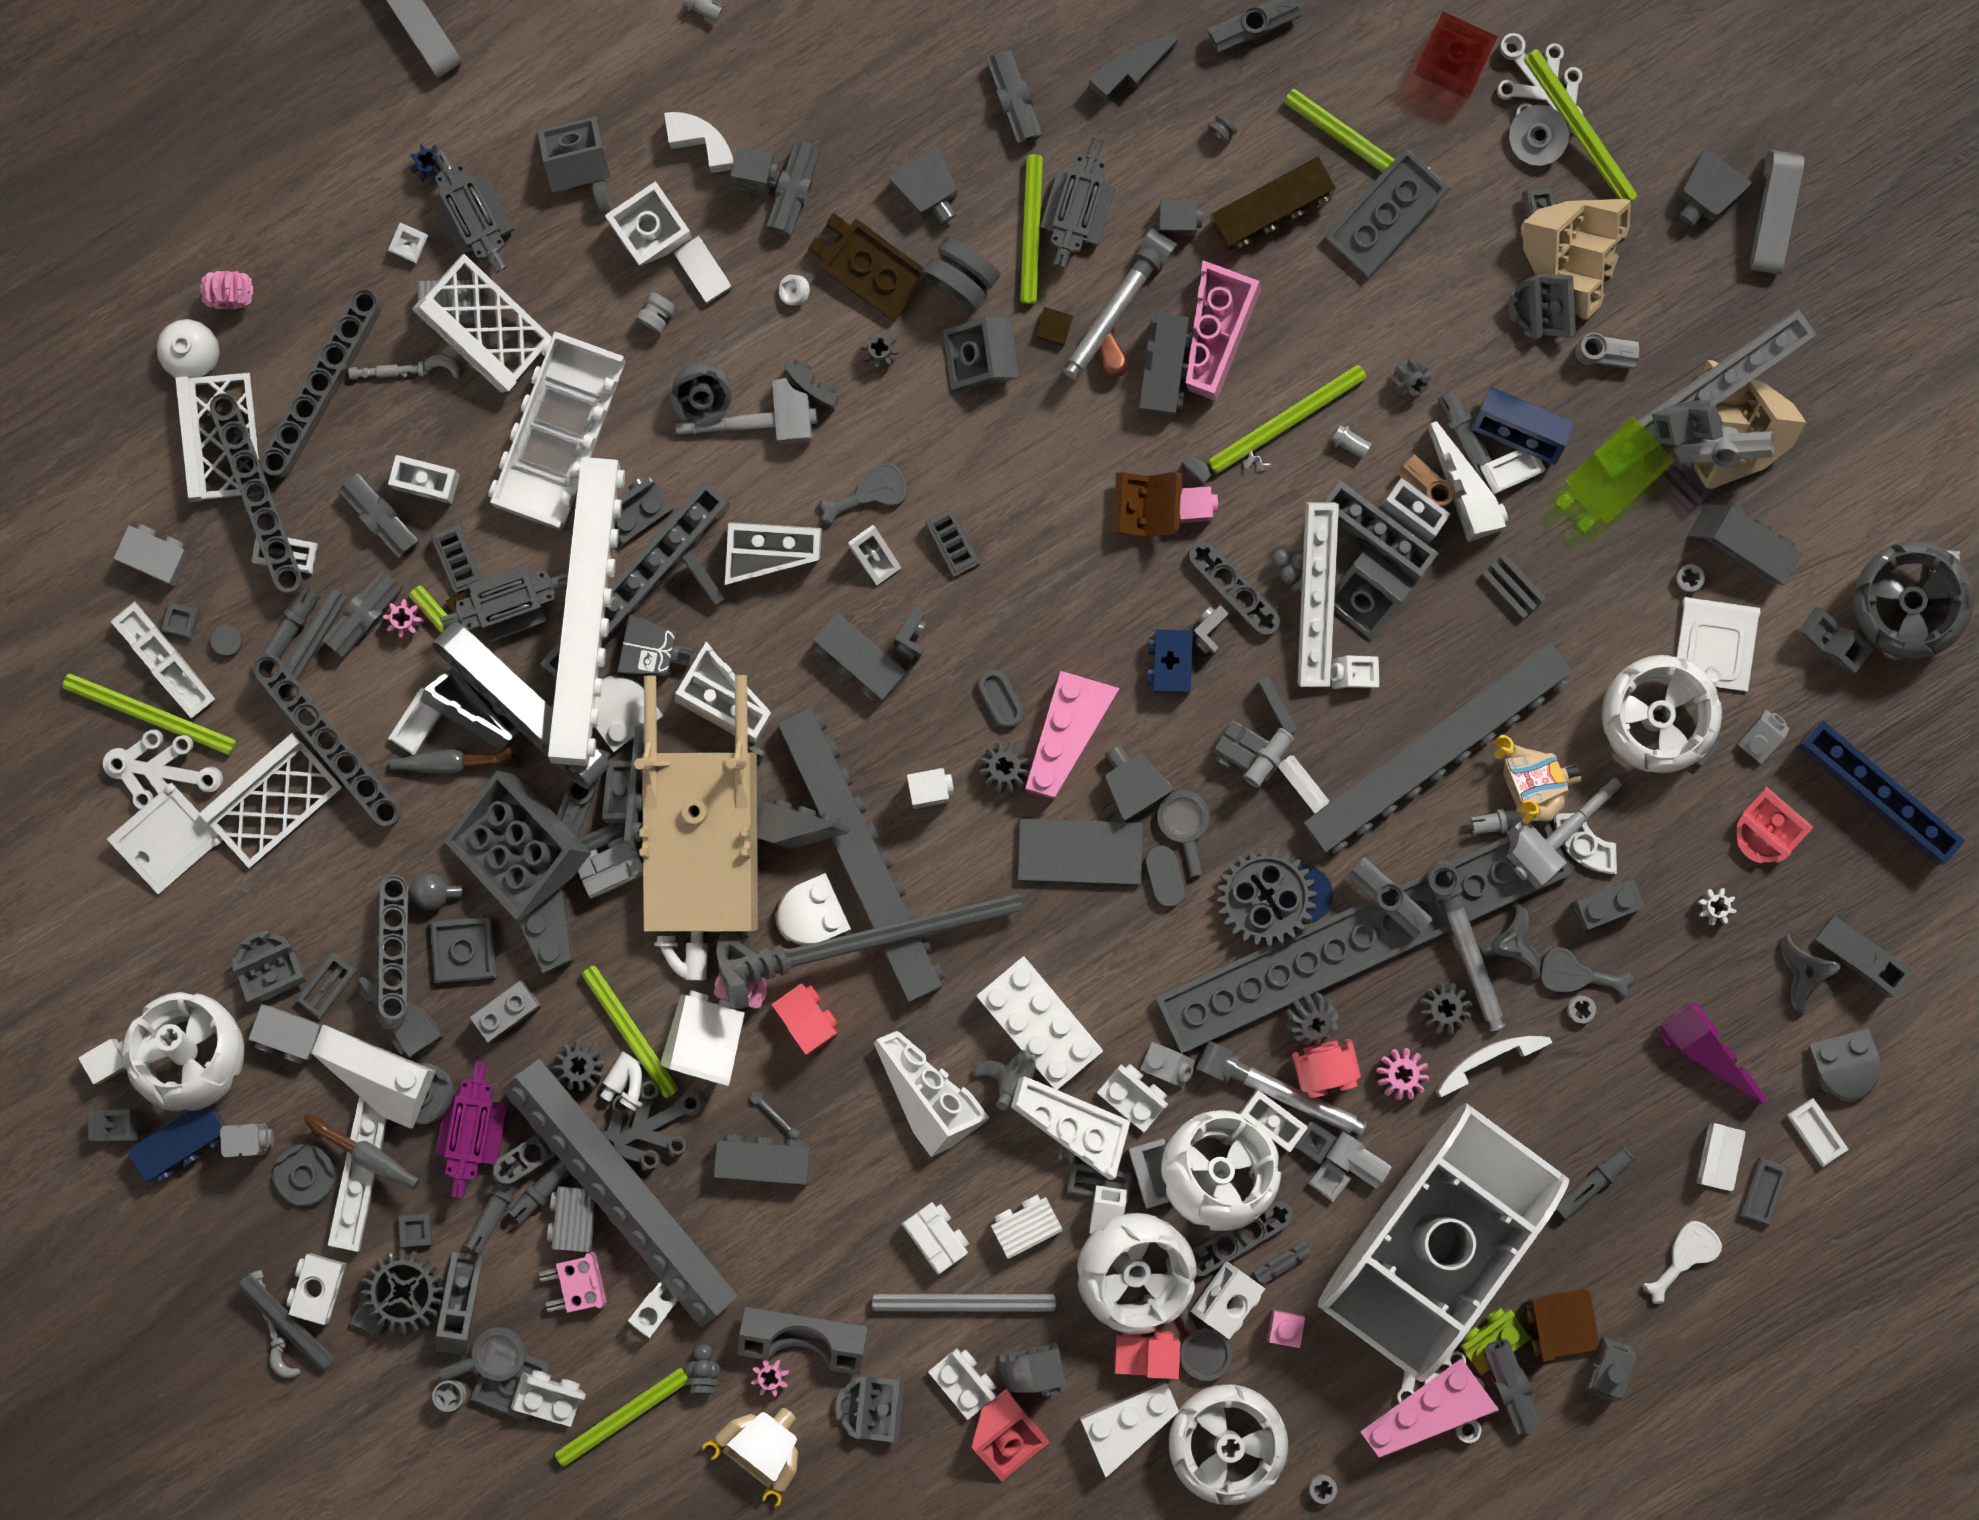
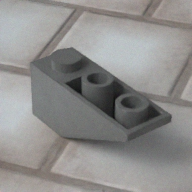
M775 799L774 804L761 801L757 813V839L787 849L802 847L850 832V828L839 824L841 819L826 813H823L822 818L815 817L816 811L799 806L798 811L791 809L792 804Z
M1836 916L1831 918L1815 939V941L1886 998L1895 997L1914 974L1890 953Z
M361 977L358 979L362 984V987L359 988L360 993L368 1004L373 1002L378 1009V984L368 978ZM408 1000L404 1023L398 1028L391 1029L396 1036L392 1040L394 1045L402 1055L407 1053L409 1057L416 1056L444 1037L428 1011ZM388 1006L384 1009V1012L389 1016H396L401 1012L396 1006Z

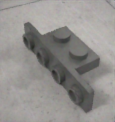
M635 726L632 761H608L609 768L606 774L602 819L605 823H625L624 842L631 851H638L639 841H642V837H639V830L643 827L641 823L643 812V771L636 769L634 766L635 760L642 758V753H644V729L642 726Z

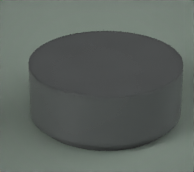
M606 181L595 182L592 188L598 210L601 212L612 210L611 194Z
M222 625L213 631L211 645L217 653L223 656H233L242 648L243 637L241 632L235 627Z

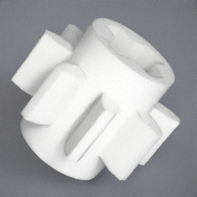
M1720 888L1717 895H1714L1713 891L1708 889L1706 890L1708 898L1697 901L1698 904L1703 905V911L1700 912L1699 917H1709V925H1714L1717 918L1723 924H1727L1728 919L1726 915L1737 912L1731 908L1730 903L1734 901L1735 897L1727 898L1724 896L1725 888ZM1719 899V905L1723 907V911L1714 914L1715 908L1710 905Z

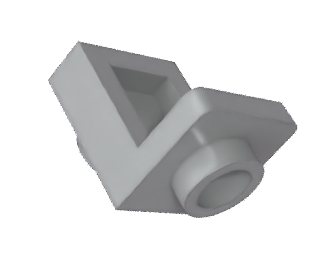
M1221 605L1216 610L1209 607L1198 618L1201 624L1193 631V635L1196 637L1193 642L1205 654L1209 651L1214 655L1219 650V647L1208 635L1228 616V613Z
M1765 710L1760 719L1742 737L1738 745L1762 764L1785 739L1789 728L1781 716L1776 713L1771 714L1768 710Z
M1152 1042L1140 1070L1184 1088L1186 1082L1192 1076L1195 1060Z

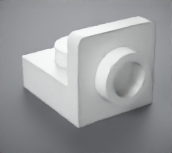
M1342 656L1333 658L1331 660L1332 688L1379 687L1378 657Z

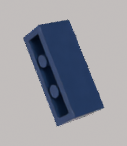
M1490 386L1480 405L1471 430L1556 466L1567 444L1574 422Z
M214 1104L200 1110L188 1111L127 1150V1153L145 1182L155 1180L159 1184L173 1175L171 1169L177 1165L182 1164L183 1167H186L200 1158L197 1154L199 1151L207 1146L209 1150H212L221 1145L220 1129L222 1126L227 1125Z

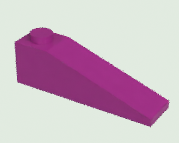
M1696 1002L1684 1004L1657 1026L1661 1031L1658 1035L1659 1038L1669 1049L1674 1047L1676 1051L1757 1104H1765L1768 1101L1749 1072L1742 1066L1740 1068L1736 1066L1735 1063L1738 1060L1733 1050L1728 1048L1725 1043H1719L1717 1038L1721 1035Z

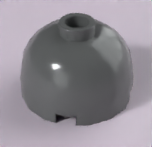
M698 362L690 364L679 371L673 380L671 403L673 410L681 419L686 421L687 418L696 421L698 425L715 423L726 415L732 401V390L728 377L720 368L710 363Z

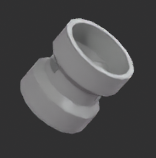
M651 292L647 298L648 304L645 309L639 311L636 319L648 328L662 334L666 327L665 321L669 316H673L677 307L661 295Z
M448 1379L442 1381L434 1388L432 1400L439 1410L451 1412L464 1404L467 1391L460 1381Z

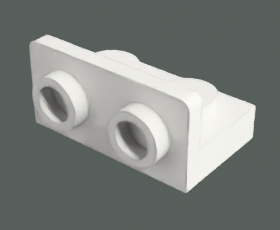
M1120 1064L1098 1090L1097 1094L1141 1131L1145 1132L1163 1109L1167 1107L1168 1103L1164 1101L1167 1095L1156 1085L1152 1084L1149 1088L1140 1081L1144 1075L1131 1064L1126 1068Z
M955 1348L928 1372L968 1420L996 1398V1394L993 1391L997 1386L986 1373L982 1376L978 1374L973 1368L977 1362L966 1349L960 1352L958 1348Z
M533 1370L532 1375L522 1372L511 1409L571 1427L580 1399L584 1400L586 1393L579 1389L580 1384L567 1379H562L561 1383L550 1380L551 1375L537 1370Z

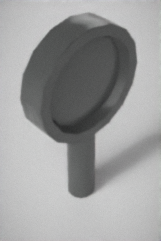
M1186 1307L1182 1314L1178 1316L1188 1334L1180 1346L1182 1366L1190 1376L1198 1380L1211 1381L1220 1378L1227 1372L1232 1362L1230 1343L1224 1335L1215 1329H1199Z

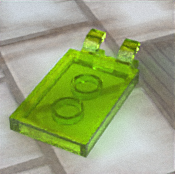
M1631 417L1565 479L1571 487L1556 500V503L1565 510L1577 498L1589 511L1577 523L1586 532L1600 518L1608 524L1675 460L1634 417Z

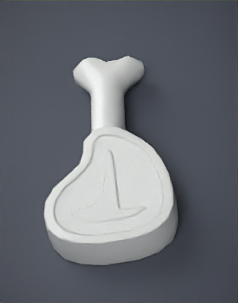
M1690 1221L1680 1229L1672 1246L1671 1266L1658 1281L1643 1284L1644 1291L1651 1294L1654 1304H1662L1664 1302L1666 1289L1682 1272L1688 1270L1695 1263H1708L1719 1256L1722 1244L1717 1234L1700 1221Z

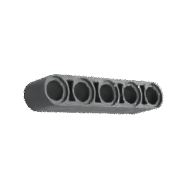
M398 875L385 877L380 884L378 1018L383 1026L391 1029L398 1028L404 1023L407 1009L408 886L404 878ZM390 888H397L401 891V895L393 898L389 897L385 892ZM390 917H395L401 921V924L397 927H390L385 921ZM393 946L400 949L401 953L392 957L387 955L385 950ZM389 976H396L401 982L397 986H389L384 980ZM388 1006H396L401 1012L396 1016H389L384 1012V1009Z

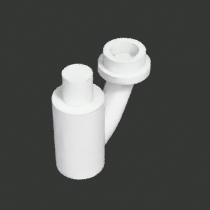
M691 931V943H686V963H683L673 950V947H678V943H675V936H657V942H655L654 946L661 948L667 962L679 976L685 978V980H707L708 943H703V931Z
M622 1051L603 1081L606 1087L600 1096L611 1102L618 1092L623 1096L620 1102L628 1108L636 1111L638 1106L641 1107L642 1103L638 1101L642 1082L640 1061ZM629 1082V1091L627 1094L623 1092V1090Z

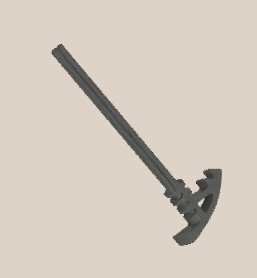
M1015 894L793 949H785L781 945L775 946L772 951L765 948L760 950V954H756L751 950L750 939L746 931H722L716 949L720 975L734 1010L749 1007V997L746 988L747 981L755 983L761 981L763 977L768 980L776 978V974L781 976L788 975L790 968L1020 912L1023 910V904L1020 895Z

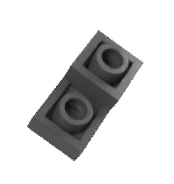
M795 360L794 363L786 361L784 365L785 372L795 385L817 403L835 411L839 401L838 395L834 394L835 389L823 383H818L817 386H814L813 383L816 377L815 373L810 371L812 368L810 365L799 360Z

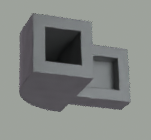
M1708 400L1685 402L1652 414L1658 443L1676 446L1694 438L1716 440L1723 437L1721 416L1718 413L1717 407L1710 406Z
M1819 607L1813 609L1798 630L1810 642L1809 646L1819 655L1836 666L1853 673L1859 670L1873 651V648L1856 631L1841 627L1824 609Z

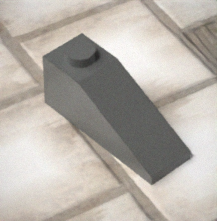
M452 1252L436 1332L435 1351L466 1356L483 1256Z

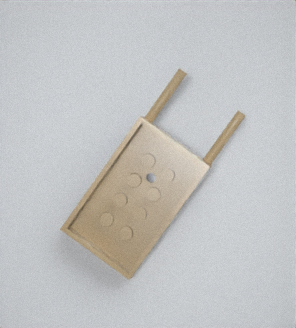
M735 675V753H657L656 676H644V753H642V758L636 759L634 762L635 768L643 771V827L639 830V837H642V848L639 849L640 856L643 857L644 931L758 930L757 753H748L747 675ZM694 806H697L700 810L697 817L692 814Z

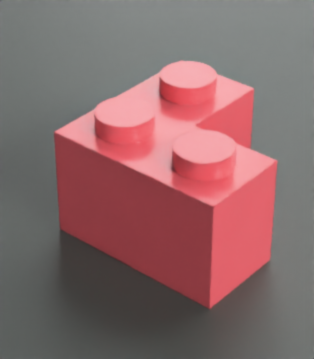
M801 983L771 1005L784 1021L804 1053L809 1055L838 1034L835 1028L839 1026V1023L828 1009L824 1012L821 1010L817 1003L822 999L812 985L806 988Z
M1154 1331V1336L1123 1333V1335L1116 1334L1115 1374L1179 1379L1180 1340L1174 1337L1172 1332Z

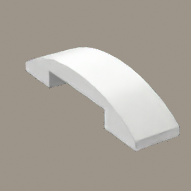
M1524 1036L1505 1039L1485 1046L1458 1063L1442 1080L1435 1092L1438 1097H1443L1469 1084L1464 1074L1465 1071L1514 1047L1517 1048L1522 1057L1551 1044L1552 1041L1550 1037Z

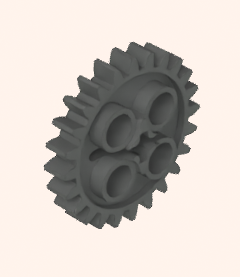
M1262 848L1260 857H1257L1251 850L1250 860L1248 861L1239 856V867L1229 864L1232 875L1222 874V880L1227 885L1218 886V892L1225 895L1217 898V903L1226 906L1219 910L1220 916H1229L1224 922L1226 928L1235 925L1233 936L1236 937L1243 932V942L1246 944L1251 938H1255L1256 947L1260 946L1262 940H1266L1268 947L1272 948L1273 940L1275 939L1278 940L1281 946H1284V936H1288L1293 941L1296 940L1294 930L1297 929L1304 933L1305 927L1302 921L1312 922V916L1307 911L1316 910V905L1309 902V900L1317 898V892L1308 891V889L1315 886L1314 880H1305L1309 875L1308 868L1299 871L1301 860L1298 859L1291 864L1290 853H1287L1281 859L1279 858L1278 849L1274 850L1272 856H1268L1266 849ZM1269 871L1277 872L1280 875L1279 880L1275 883H1267L1263 880V877ZM1252 876H1256L1268 896L1272 895L1273 905L1283 916V920L1277 919L1266 900L1262 901L1261 892L1252 882ZM1243 888H1250L1254 891L1253 897L1248 900L1240 899L1237 894ZM1286 896H1292L1297 902L1292 908H1284L1280 905L1281 899ZM1259 913H1267L1271 916L1270 922L1265 925L1257 924L1254 919Z

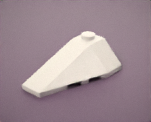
M1438 422L1431 423L1428 430L1446 481L1450 482L1453 486V501L1467 541L1470 542L1502 531L1506 527L1505 522L1508 521L1504 505H1498L1496 497Z
M326 1025L322 1026L311 1052L382 1117L408 1128H413L436 1071Z
M893 1032L874 1042L910 1127L931 1157L952 1148L989 1119V1116L964 1087L961 1090L947 1079L949 1074L942 1068L940 1071H937L926 1061V1055L900 1032Z

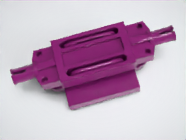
M474 1061L472 1079L461 1081L459 1095L453 1094L450 1109L443 1116L436 1155L448 1158L445 1173L454 1178L450 1195L453 1197L464 1198L466 1180L477 1178L480 1163L494 1164L500 1156L509 1104L491 1101L493 1085L484 1081L488 1064L486 1062Z

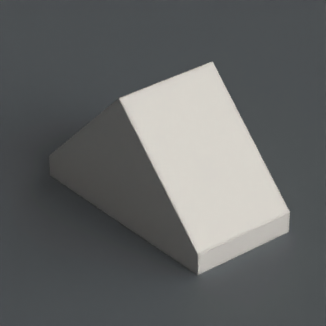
M874 525L848 542L849 548L876 585L901 569L898 561Z

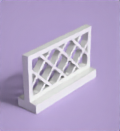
M465 254L459 257L427 295L412 308L417 315L501 393L509 391L516 384L519 376L543 350L547 338L552 339L536 321ZM463 264L472 272L473 285H457L456 272ZM451 279L452 285L444 286ZM478 279L484 284L478 285ZM478 288H489L494 293L495 306H479ZM452 289L453 307H442L433 298L440 290ZM457 289H473V307H458ZM500 299L506 304V306H500ZM501 309H511L516 314L517 327H502ZM474 310L475 328H464L459 323V311ZM480 310H495L496 328H481ZM447 311H453V317ZM522 320L528 325L527 327H523ZM523 330H533L542 338L535 348H524ZM496 331L497 349H486L482 345L481 332ZM502 331H517V349H503ZM469 332H475L476 338L473 337ZM519 352V366L513 373L504 366L503 353ZM524 352H530L529 355L526 358H524ZM492 353H498V359Z
M250 373L188 378V376L175 377L189 503L201 502L204 499L242 496L238 485L233 481L235 479L234 474L229 478L216 468L226 456L223 445L213 438L218 432L217 428L208 434L199 426V419L205 412L208 411L211 414V400L205 404L196 397L195 385H210L217 391L214 395L216 396L220 393H226L224 390L231 382L244 381L245 393L236 402L240 410L248 416L246 427L247 430L249 429L250 438L258 456ZM215 383H224V384L222 385L221 388H219ZM245 399H246L247 409H245V408L241 405V403H242ZM197 403L203 407L199 414L197 409ZM238 430L233 431L235 434H237L236 438L231 442V444L235 445L240 440V438L243 439L244 437L243 433ZM200 433L206 437L202 444ZM209 441L224 451L214 464H211L202 456V450ZM246 459L244 462L241 460L239 462L241 466L238 468V471L241 472L245 468L251 472L252 468L247 465L251 459ZM203 463L210 468L205 474ZM213 471L227 481L220 491L206 492L205 480ZM230 484H231L234 488H236V489L226 490ZM255 487L250 490L248 495L262 494V488Z
M293 731L202 810L199 815L217 832L244 864L250 868L340 790L342 786ZM300 750L309 759L308 772L290 771L291 758ZM287 762L286 771L278 770ZM312 764L320 771V773L312 772ZM272 774L286 775L285 792L267 791V781ZM290 775L308 776L307 794L289 793ZM312 776L325 777L333 787L324 795L311 794ZM264 782L263 791H254ZM249 794L263 795L262 813L244 812V799ZM267 795L285 796L284 814L266 813ZM288 797L307 798L306 811L301 815L287 814ZM310 798H320L310 806ZM240 803V811H231ZM226 814L240 815L239 832H225L217 822ZM243 816H260L261 833H242ZM265 817L283 818V831L278 835H264ZM287 818L295 819L289 826H287ZM231 837H238V845ZM242 837L260 838L259 852L251 859L241 850ZM264 838L272 839L266 846H264Z

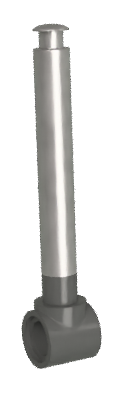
M1154 228L1149 230L1136 251L1135 257L1137 262L1069 358L1068 367L1063 368V372L1068 377L1078 379V372H1083L1148 276L1152 271L1162 270L1178 244Z
M1436 861L1427 870V881L1434 892L1436 900H1442L1484 1019L1490 1023L1491 1028L1488 1030L1496 1031L1502 1029L1506 1023H1502L1501 1017L1503 1014L1459 895L1463 891L1460 885L1459 873L1450 862ZM1443 870L1449 871L1451 873L1450 882L1446 885H1438L1435 882L1436 875Z
M1208 1041L1196 1067L1197 1070L1223 1082L1224 1080L1228 1082L1232 1078L1348 1133L1353 1131L1358 1134V1137L1363 1134L1366 1128V1120L1363 1123L1357 1120V1116L1319 1098H1310L1308 1093L1302 1092L1291 1085L1239 1062L1237 1053Z

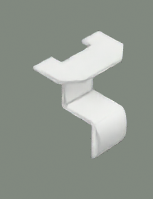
M1252 451L1249 452L1248 459H1244L1242 462L1245 469H1249L1253 462H1256L1258 470L1261 471L1267 470L1270 466V463L1263 464L1260 456H1253Z

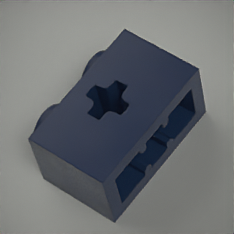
M1156 629L1155 636L1149 637L1148 655H1154L1153 667H1148L1147 686H1153V693L1190 694L1193 631ZM1167 654H1172V659L1178 661V664L1173 665L1172 670H1167V665L1161 663V660L1166 659Z

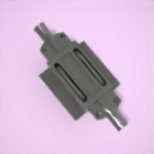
M1095 137L1091 138L1087 154H1077L1073 168L1070 167L1068 173L1057 170L1040 226V230L1053 233L1051 244L1058 248L1053 265L1058 267L1063 256L1060 265L1062 269L1066 268L1071 252H1080L1082 243L1099 246L1116 187L1104 184L1105 178L1103 174L1106 162L1099 158L1104 141L1099 139L1094 150L1097 141Z
M445 150L439 151L444 163L439 154L435 153L433 157L441 169V172H439L435 179L441 189L439 193L442 198L433 202L432 205L459 256L463 254L467 256L474 252L478 260L489 259L496 274L501 272L496 263L498 261L501 269L504 271L507 266L499 254L505 247L502 237L515 230L486 175L474 181L472 175L468 176L462 164H451Z
M527 564L468 584L471 597L457 601V612L439 617L441 623H443L442 627L445 630L454 621L461 623L468 631L482 627L485 630L489 643L545 624L547 619L542 605L555 601V590L567 586L568 572L550 578L545 571L530 575Z

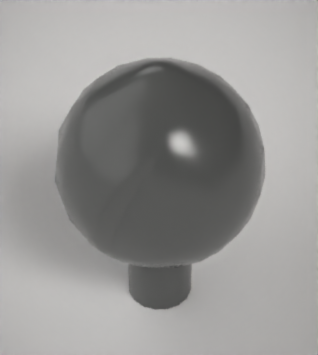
M427 873L415 879L408 890V894L416 906L423 910L431 911L440 908L446 902V898H461L462 887L446 886V882L440 876Z

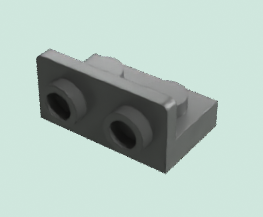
M643 477L637 479L629 485V492L622 497H619V495L617 497L618 500H622L621 517L615 518L614 529L619 530V539L624 545L674 510L651 477L646 480Z
M915 607L894 640V644L898 646L896 651L910 660L914 656L920 659L924 652L923 648L910 641V639L917 641L926 625L922 621L925 613Z

